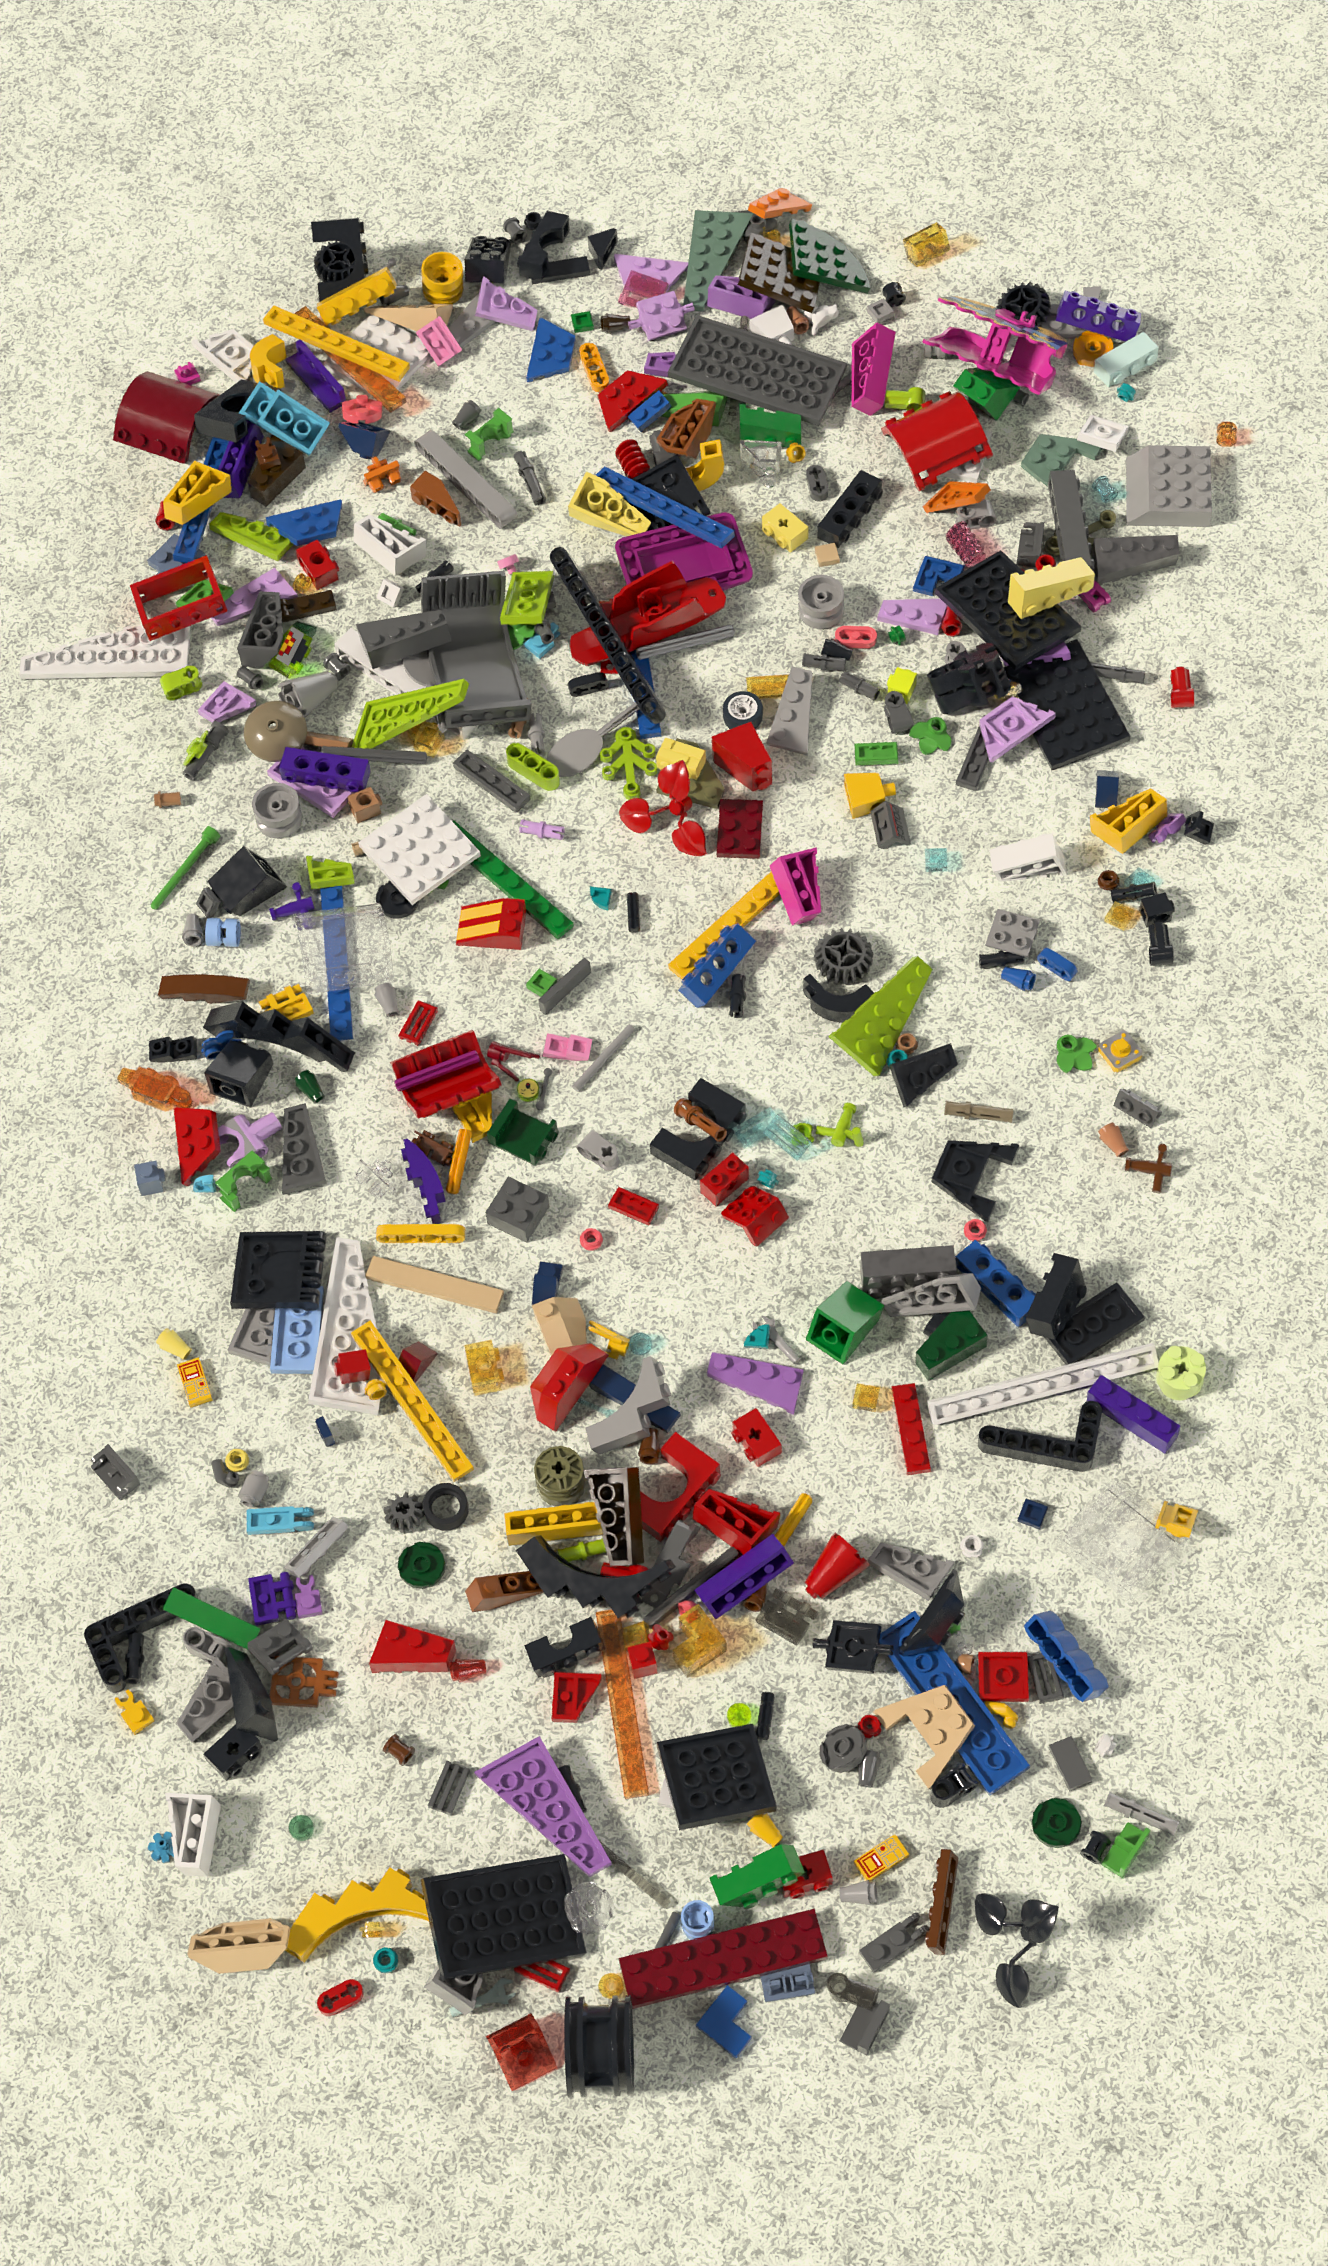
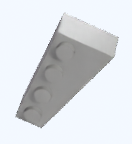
M437 1964L424 1988L464 2015H467L474 2010L483 1974L441 1981Z

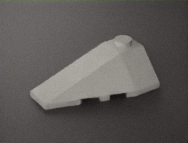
M973 1273L950 1275L883 1298L882 1304L890 1317L976 1310L981 1287Z

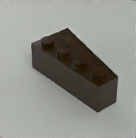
M639 1467L583 1470L591 1488L589 1490L591 1499H594L596 1517L602 1527V1538L610 1566L644 1563Z

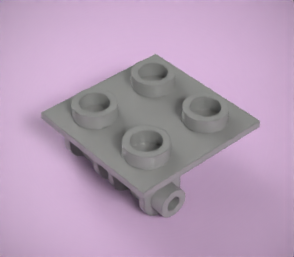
M997 909L985 946L1028 957L1033 940L1037 936L1040 920Z

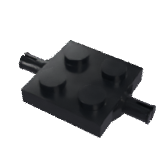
M833 1620L828 1639L814 1638L813 1642L815 1643H812L813 1648L826 1649L825 1668L835 1671L874 1674L878 1654L893 1655L892 1651H894L893 1645L880 1644L882 1627L879 1624Z

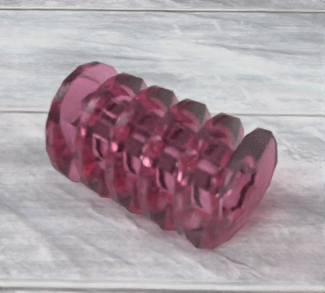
M961 521L954 524L947 531L946 540L965 566L971 568L985 559L986 554L983 552L985 547L980 544L976 535L971 533L972 530L970 527H967L966 522Z

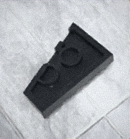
M951 1043L889 1065L903 1107L911 1104L915 1098L922 1095L932 1084L939 1081L958 1065Z

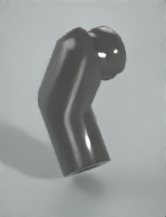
M216 1459L211 1462L217 1483L228 1488L235 1487L238 1484L239 1475L236 1472L233 1474L232 1472H226L222 1459Z

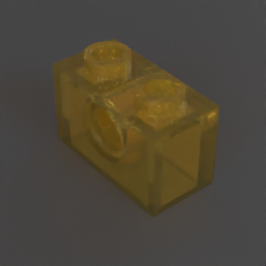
M937 222L902 239L907 259L916 267L925 265L928 261L940 257L951 250L946 230Z
M492 1340L464 1345L474 1396L501 1391L500 1382H505L502 1368L497 1369L496 1362L501 1361L498 1347L493 1348ZM484 1365H489V1366H491V1367H490L489 1369H487V1370H481V1369H480V1368H481L482 1366H484Z

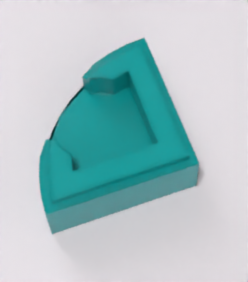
M590 886V896L593 899V903L597 907L608 911L612 889Z
M760 1325L746 1337L744 1347L768 1349L770 1325Z

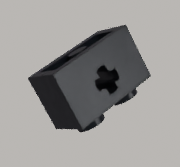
M235 1724L203 1755L206 1761L227 1781L230 1777L235 1778L242 1771V1766L248 1760L253 1761L258 1757L262 1745L255 1735L237 1730ZM234 1749L236 1752L239 1751V1753L236 1755H234L233 1753L231 1754L230 1752Z

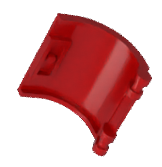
M948 391L940 395V400L934 403L931 399L921 404L922 409L915 411L912 408L902 413L904 417L899 420L893 417L885 421L886 426L881 428L883 435H890L899 447L911 471L918 491L924 490L925 486L929 484L934 485L938 483L936 476L971 460L976 465L984 458L993 457L988 439L976 414L960 392L951 394ZM981 444L982 450L976 452L975 446ZM926 471L927 477L921 479L919 473Z

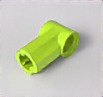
M912 387L908 391L886 390L885 408L906 409L907 411L914 408L917 411L922 409L921 404L925 403L926 392L920 387Z

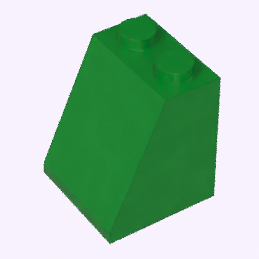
M978 367L964 369L953 385L956 391L960 392L968 403L996 421L1021 388L1013 384L1009 379L997 377L994 375V372L982 370Z
M846 1281L816 1308L805 1340L843 1365L877 1324L884 1305Z

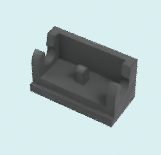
M1045 522L1024 523V528H1031L1032 530L1021 529L1017 566L1036 567V560L1041 556Z
M107 1444L104 1446L105 1448L92 1457L90 1460L93 1463L91 1468L120 1501L137 1488L140 1483L134 1472L113 1448Z

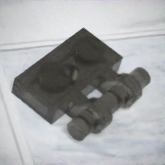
M776 1588L772 1597L779 1601L775 1604L767 1600L756 1617V1623L798 1646L810 1627V1623L803 1620V1618L807 1616L815 1620L818 1611L811 1608V1604L805 1601L802 1603L793 1598V1594L788 1591L783 1592ZM788 1605L797 1610V1613L794 1615L784 1608Z

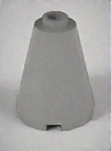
M328 671L285 680L278 685V688L281 687V692L278 693L280 701L288 702L297 707L305 718L337 690L338 680L333 673Z

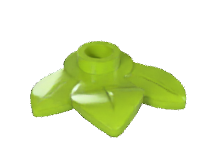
M208 730L204 731L200 738L196 737L190 743L186 750L188 756L183 762L184 766L193 757L199 759L208 746L204 743L209 732Z

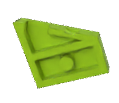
M306 856L311 889L354 884L351 863L336 862L331 859H325L324 862L314 861L313 856Z

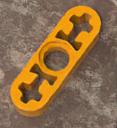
M584 343L579 349L580 359L592 389L600 393L609 386V377L596 345ZM587 351L592 354V358L589 359ZM592 365H597L600 367L598 370L595 371L589 369V367ZM600 376V380L603 384H599V382H597V377Z

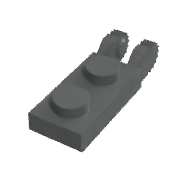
M918 1912L907 1917L902 1923H897L859 1950L860 1955L873 1973L915 1945V1942L929 1931V1927L924 1925L911 1936L906 1929L920 1919Z

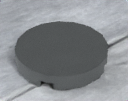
M848 1724L833 1728L825 1735L827 1738L824 1740V1743L821 1742L819 1756L822 1763L831 1771L838 1773L850 1771L858 1766L864 1759L867 1751V1740L864 1734L857 1727Z

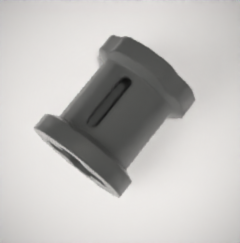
M516 217L509 218L504 222L503 229L510 234L513 243L517 244L526 239L527 231L521 228Z
M335 652L328 655L323 662L324 668L330 669L337 677V680L343 679L350 673V665L342 662L339 659V655Z

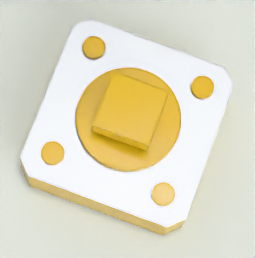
M1125 1030L1099 1043L1098 1048L1099 1053L1114 1072H1120L1141 1060L1143 1052Z

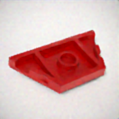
M627 370L597 394L608 431L612 432L629 418L628 415L657 391L661 392L668 386L667 380Z
M175 1107L173 1109L181 1183L185 1186H190L193 1183L191 1178L198 1171L203 1172L209 1162L214 1160L221 1152L216 1112L208 1109Z

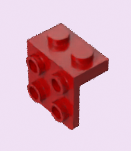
M755 1186L745 1189L739 1197L728 1204L721 1212L724 1219L742 1227L751 1244L756 1247L789 1219L778 1197Z

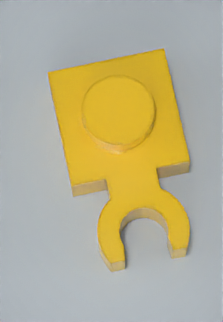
M127 1689L128 1700L121 1702L116 1697L115 1702L119 1708L125 1709L120 1715L132 1733L136 1735L155 1722V1720L141 1700L134 1704V1696Z

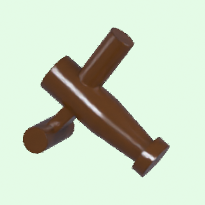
M1165 1144L1158 1146L1157 1161L1131 1160V1158H1126L1125 1171H1130L1131 1169L1154 1175L1153 1193H1161L1163 1176L1171 1177L1172 1163L1162 1162L1167 1157V1146Z

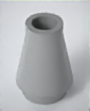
M189 914L186 917L182 939L186 945L195 947L201 944L204 935L199 916L197 914Z
M383 983L375 987L374 996L385 1011L386 1016L397 1015L399 1010L395 987L391 983Z
M866 1880L846 1887H840L841 1902L865 1905L877 1902L876 1883Z

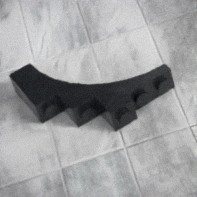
M542 1535L534 1536L515 1550L547 1598L556 1596L558 1599L569 1592L570 1589L582 1608L591 1606L593 1609L604 1602L605 1599L617 1618L626 1616L629 1619L640 1611L638 1607L643 1604L639 1595L642 1597L653 1589L651 1585L656 1581L661 1583L672 1575L670 1571L676 1567L672 1560L668 1559L649 1570L634 1575H600L583 1570L565 1560L552 1549Z

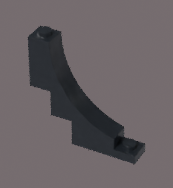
M243 1001L211 1009L203 1026L205 1030L215 1037L223 1031L232 1030L234 1032L232 1038L255 1039L280 1045L308 1056L317 1062L327 1061L341 1072L348 1071L355 1055L353 1050L308 1017L290 1021L276 1009L258 1013Z

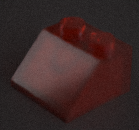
M532 2013L486 2036L511 2091L558 2068L540 2026Z

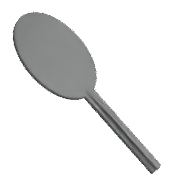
M426 650L402 659L404 669L413 681L426 687L435 686ZM443 713L435 715L439 731L444 733V731H447Z
M636 702L598 731L580 729L562 737L552 747L547 756V761L558 768L559 777L574 776L589 768L597 760L603 748L602 737L639 710Z

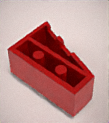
M385 1620L369 1666L372 1673H402V1671H417L418 1673L449 1672L456 1653L455 1642L448 1638Z

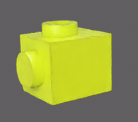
M897 667L894 675L890 674L888 678V693L891 691L901 693L905 703L908 704L917 684V673L909 669Z

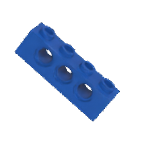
M738 923L732 926L727 925L721 930L719 940L709 945L707 955L701 957L694 964V971L688 973L681 981L682 986L678 991L696 1008L708 1003L756 942ZM726 944L729 945L731 952L727 951ZM714 960L718 963V969L714 966ZM701 976L705 978V984L702 983Z
M974 1240L955 1256L956 1268L962 1274L973 1273L981 1287L980 1291L1018 1328L1027 1321L1026 1316L1036 1293L1032 1290H1027L1018 1276L1012 1275L1001 1260H996L991 1255L986 1245H981L977 1240ZM979 1265H985V1266H987L988 1268H986V1269H980V1268H978L977 1266H979ZM1000 1280V1281H1002V1282H1004V1283L1001 1284V1285H998V1284H995L994 1281ZM1018 1296L1020 1299L1012 1300L1009 1297Z

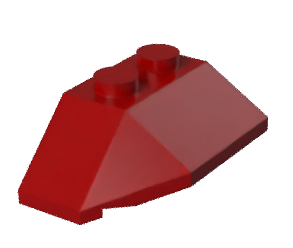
M591 1343L556 1348L530 1386L537 1421L556 1432L609 1355Z

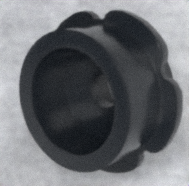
M537 212L528 213L524 220L526 228L536 230L539 220L542 218L541 215Z

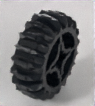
M335 241L334 243L328 242L327 246H321V250H318L314 257V269L318 279H321L322 282L342 280L352 273L355 258L352 250L346 244ZM363 254L364 262H367V258L365 254Z
M1022 281L1020 286L1014 283V288L1010 289L1007 287V293H1002L1001 299H998L997 308H1004L1015 314L1014 319L1020 320L1022 313L1026 311L1028 312L1026 319L1031 320V316L1035 315L1037 316L1035 325L1041 326L1040 322H1046V317L1050 316L1051 303L1049 295L1043 287L1040 288L1038 283L1033 285L1030 281L1025 285Z

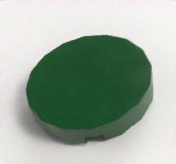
M417 1542L402 1551L397 1567L401 1579L407 1585L413 1588L425 1589L434 1586L441 1580L445 1573L446 1563L441 1550L437 1546L429 1542Z
M1051 1798L1037 1806L1033 1812L1031 1825L1034 1835L1041 1843L1048 1847L1062 1848L1067 1847L1077 1839L1080 1834L1082 1820L1074 1804L1066 1799Z

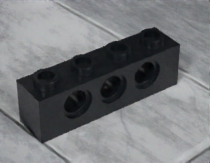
M860 470L818 524L817 538L828 544L835 543L836 548H839L842 543H846L851 531L859 527L861 518L865 514H869L874 501H878L883 494L882 480Z

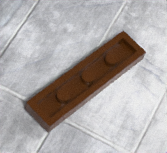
M941 1849L940 1857L936 1862L938 1875L937 1881L933 1884V1906L929 1910L930 1929L926 1932L925 1937L927 1948L935 1955L944 1956L959 1859L951 1849Z

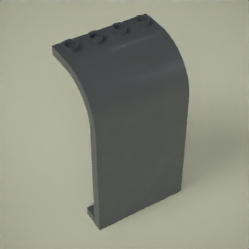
M505 570L421 578V613L441 610L448 624L452 639L448 643L426 650L435 685L465 679L469 683L464 701L442 712L446 728L531 720V700L526 698L507 624L501 625L500 621L505 602Z

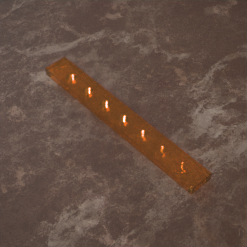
M612 1609L596 1612L599 1633L606 1648L602 1651L624 1798L649 1796L621 1618H617Z

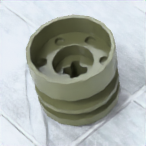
M564 1446L550 1447L543 1451L536 1459L534 1473L537 1491L542 1500L549 1505H571L577 1502L584 1494L586 1481L583 1461L578 1453L571 1448Z

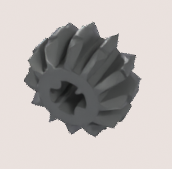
M406 1491L403 1497L395 1493V1500L388 1499V1506L384 1507L383 1511L386 1514L384 1517L385 1522L390 1523L392 1530L399 1527V1531L403 1533L405 1527H408L409 1531L412 1532V1525L420 1526V1518H424L423 1504L421 1501L417 1502L418 1499L415 1494L409 1498Z

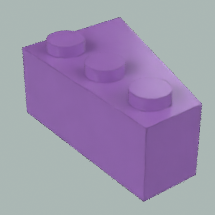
M716 275L708 287V307L749 319L771 310L776 301L773 298L737 285L739 277Z

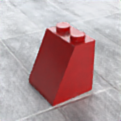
M751 722L712 736V758L717 766L751 791L764 790L769 785H772V760Z

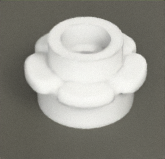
M969 1535L961 1541L960 1549L963 1550L962 1554L964 1556L976 1558L982 1554L984 1544L978 1536Z
M1104 1733L1097 1742L1095 1751L1100 1753V1757H1104L1105 1754L1110 1756L1115 1749L1116 1743L1113 1741V1735L1110 1737Z

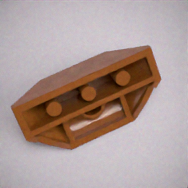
M695 399L692 401V404L674 412L669 417L656 442L668 453L696 459L701 451L700 443L706 442L711 434L716 402Z

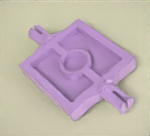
M674 291L636 302L639 319L628 322L630 330L642 327L648 341L685 331L687 327L684 321V314L695 311L693 303L681 306Z

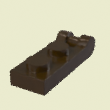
M332 590L289 600L280 599L282 623L337 610Z

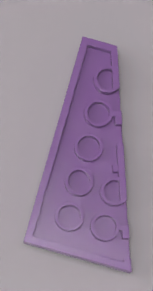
M540 1736L474 1772L482 1782L589 1877L612 1865Z

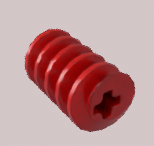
M627 439L618 445L615 455L626 477L633 479L650 469L636 440Z

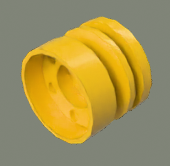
M436 252L427 256L421 267L423 296L432 304L456 303L462 297L464 290L462 262L457 256L448 252Z

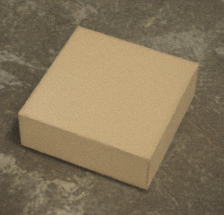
M835 543L815 546L819 567L840 563Z

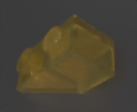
M424 721L406 731L414 751L426 752L427 756L432 758L435 757L445 739L444 733L439 731L438 725L435 722Z

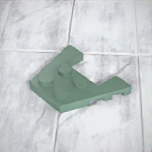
M1040 434L1022 460L1021 467L1038 482L1041 481L1048 487L1050 471L1065 470L1075 453L1095 461L1103 448L1078 441L1075 438Z

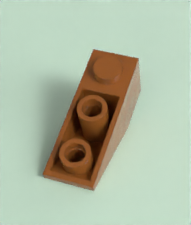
M424 471L410 486L412 500L418 505L422 504L427 507L431 513L444 517L448 523H454L460 527V512L442 480Z
M530 1571L476 1577L465 1590L472 1612L493 1610L544 1593Z

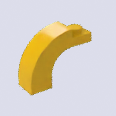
M274 334L261 339L251 349L252 375L257 383L259 381L261 383L267 382L273 387L283 388L285 387L283 371L275 364L287 358L285 343Z
M720 439L700 443L701 460L697 464L685 468L699 492L715 484L723 474L724 458Z

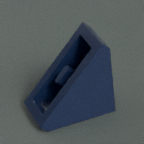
M1097 770L1095 808L1117 806L1119 771Z

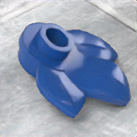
M226 1030L219 1033L215 1038L206 1039L202 1043L201 1052L206 1059L213 1060L230 1040L235 1042L242 1040L233 1039L234 1032Z

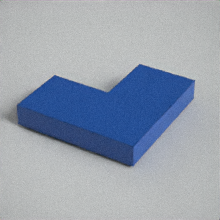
M925 556L915 580L913 592L933 596L939 580L947 582L964 572L965 565Z
M727 1985L697 2022L696 2028L736 2059L750 2042L752 2036L733 2022L747 2004V2000Z

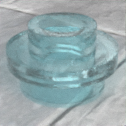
M636 1333L630 1338L629 1348L636 1355H645L652 1348V1340L645 1333ZM639 1342H643L645 1344L643 1347L636 1346Z

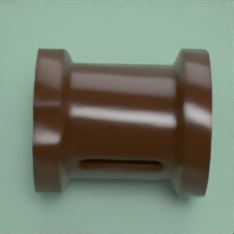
M394 1734L384 1745L383 1752L386 1754L390 1753L399 1760L401 1766H404L414 1755L415 1748L407 1746L399 1739V1735Z

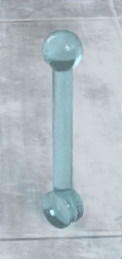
M581 1398L577 1401L605 1414L606 1418L614 1413L612 1409L605 1410Z

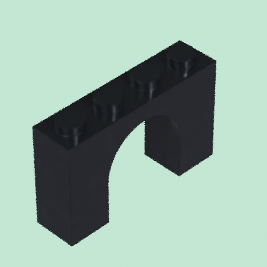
M360 217L311 222L313 243L326 241L342 242L352 250L355 258L354 269L345 279L317 283L319 302L366 278L365 274H369L368 262H364L363 254H367L366 242H362L361 234H365L364 221L360 222Z
M241 379L194 414L197 433L236 443L248 434L246 415L236 412H240L258 383ZM268 386L275 392H277V390L281 391V388Z
M702 1078L697 1081L688 1093V1100L691 1101L693 1106L700 1107L703 1113L712 1118L715 1123L725 1128L727 1131L726 1137L722 1141H716L712 1136H709L704 1140L691 1142L681 1139L662 1127L650 1143L651 1155L693 1180H696L699 1175L703 1176L706 1173L710 1160L718 1157L723 1143L730 1141L735 1127L742 1125L747 1117L744 1102Z

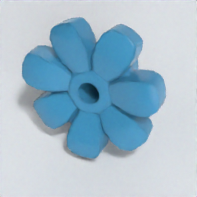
M166 1831L163 1837L160 1833H156L153 1836L155 1843L150 1842L148 1844V1850L153 1852L151 1858L154 1861H158L161 1858L162 1863H168L170 1861L169 1856L174 1857L171 1839L173 1836L171 1832Z

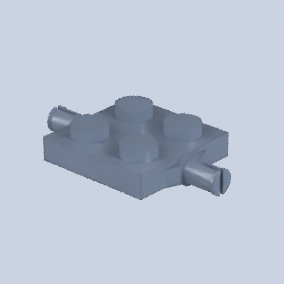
M175 533L147 560L148 565L158 572L157 574L185 564L173 561V553L179 538ZM198 549L195 560L206 556L205 552Z

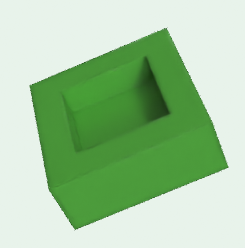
M539 968L526 983V987L541 997L557 983V979Z

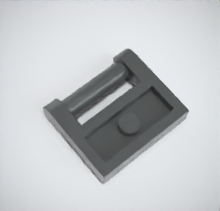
M288 1619L283 1620L248 1642V1650L271 1675L279 1672V1668L299 1655L307 1654L313 1650L310 1641L304 1638ZM292 1645H297L288 1652L278 1657L277 1659H272L273 1657L277 1656L278 1654L288 1649Z

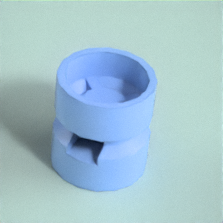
M221 918L207 919L205 927L207 946L220 947L222 943L226 947L239 946L241 936L239 919L226 918L224 922ZM224 928H226V937H224Z
M693 1900L683 1907L681 1923L683 1932L688 1939L692 1940L711 1935L714 1931V1913L712 1908L704 1901Z

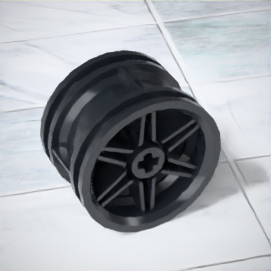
M618 1995L612 1996V2002L609 2005H588L585 2001V1996H580L578 2002H573L572 1997H566L564 2049L568 2098L574 2097L575 2092H580L581 2097H587L589 2088L611 2087L614 2090L615 2096H621V2091H627L628 2096L634 2095V2032L631 1995H625L624 2001H619Z

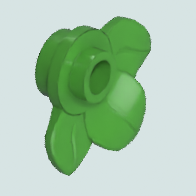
M507 624L513 650L520 648L525 638L534 636V625L517 624L511 626Z
M933 717L927 722L916 723L909 733L910 737L919 739V749L924 755L933 753L937 748L948 751L951 745V737L946 732V723L940 717Z
M1064 1035L1058 1039L1056 1048L1059 1053L1056 1061L1063 1072L1068 1073L1073 1067L1082 1071L1092 1069V1059L1089 1053L1097 1048L1092 1040L1085 1037L1076 1039L1072 1035ZM1068 1044L1071 1048H1065L1064 1045Z

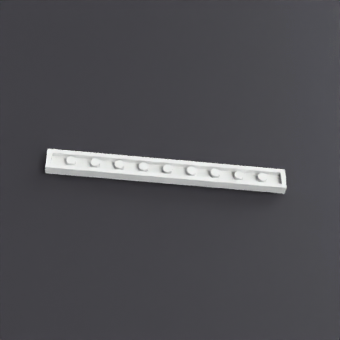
M1150 1343L928 1400L927 1404L931 1422L933 1425L1092 1385L1100 1375L1111 1380L1158 1368L1159 1363L1155 1345Z

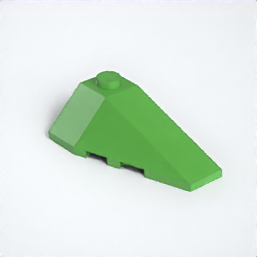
M709 390L663 394L672 407L660 417L669 418L671 414L682 407L692 404V401L695 399L715 401L716 407L712 426L719 427L728 397Z

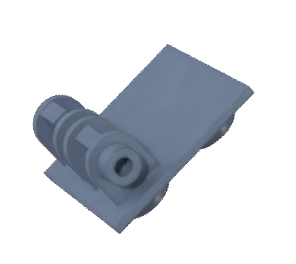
M810 1964L761 1976L765 2002L815 1994Z

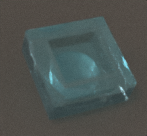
M947 848L925 849V872L947 871Z
M1138 867L1124 880V885L1129 887L1133 883L1136 885L1155 882V879Z

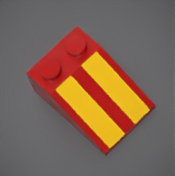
M501 898L462 906L456 946L521 950L527 913L525 900Z

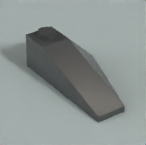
M259 591L237 647L241 665L246 667L262 668L279 652L283 641L279 592Z

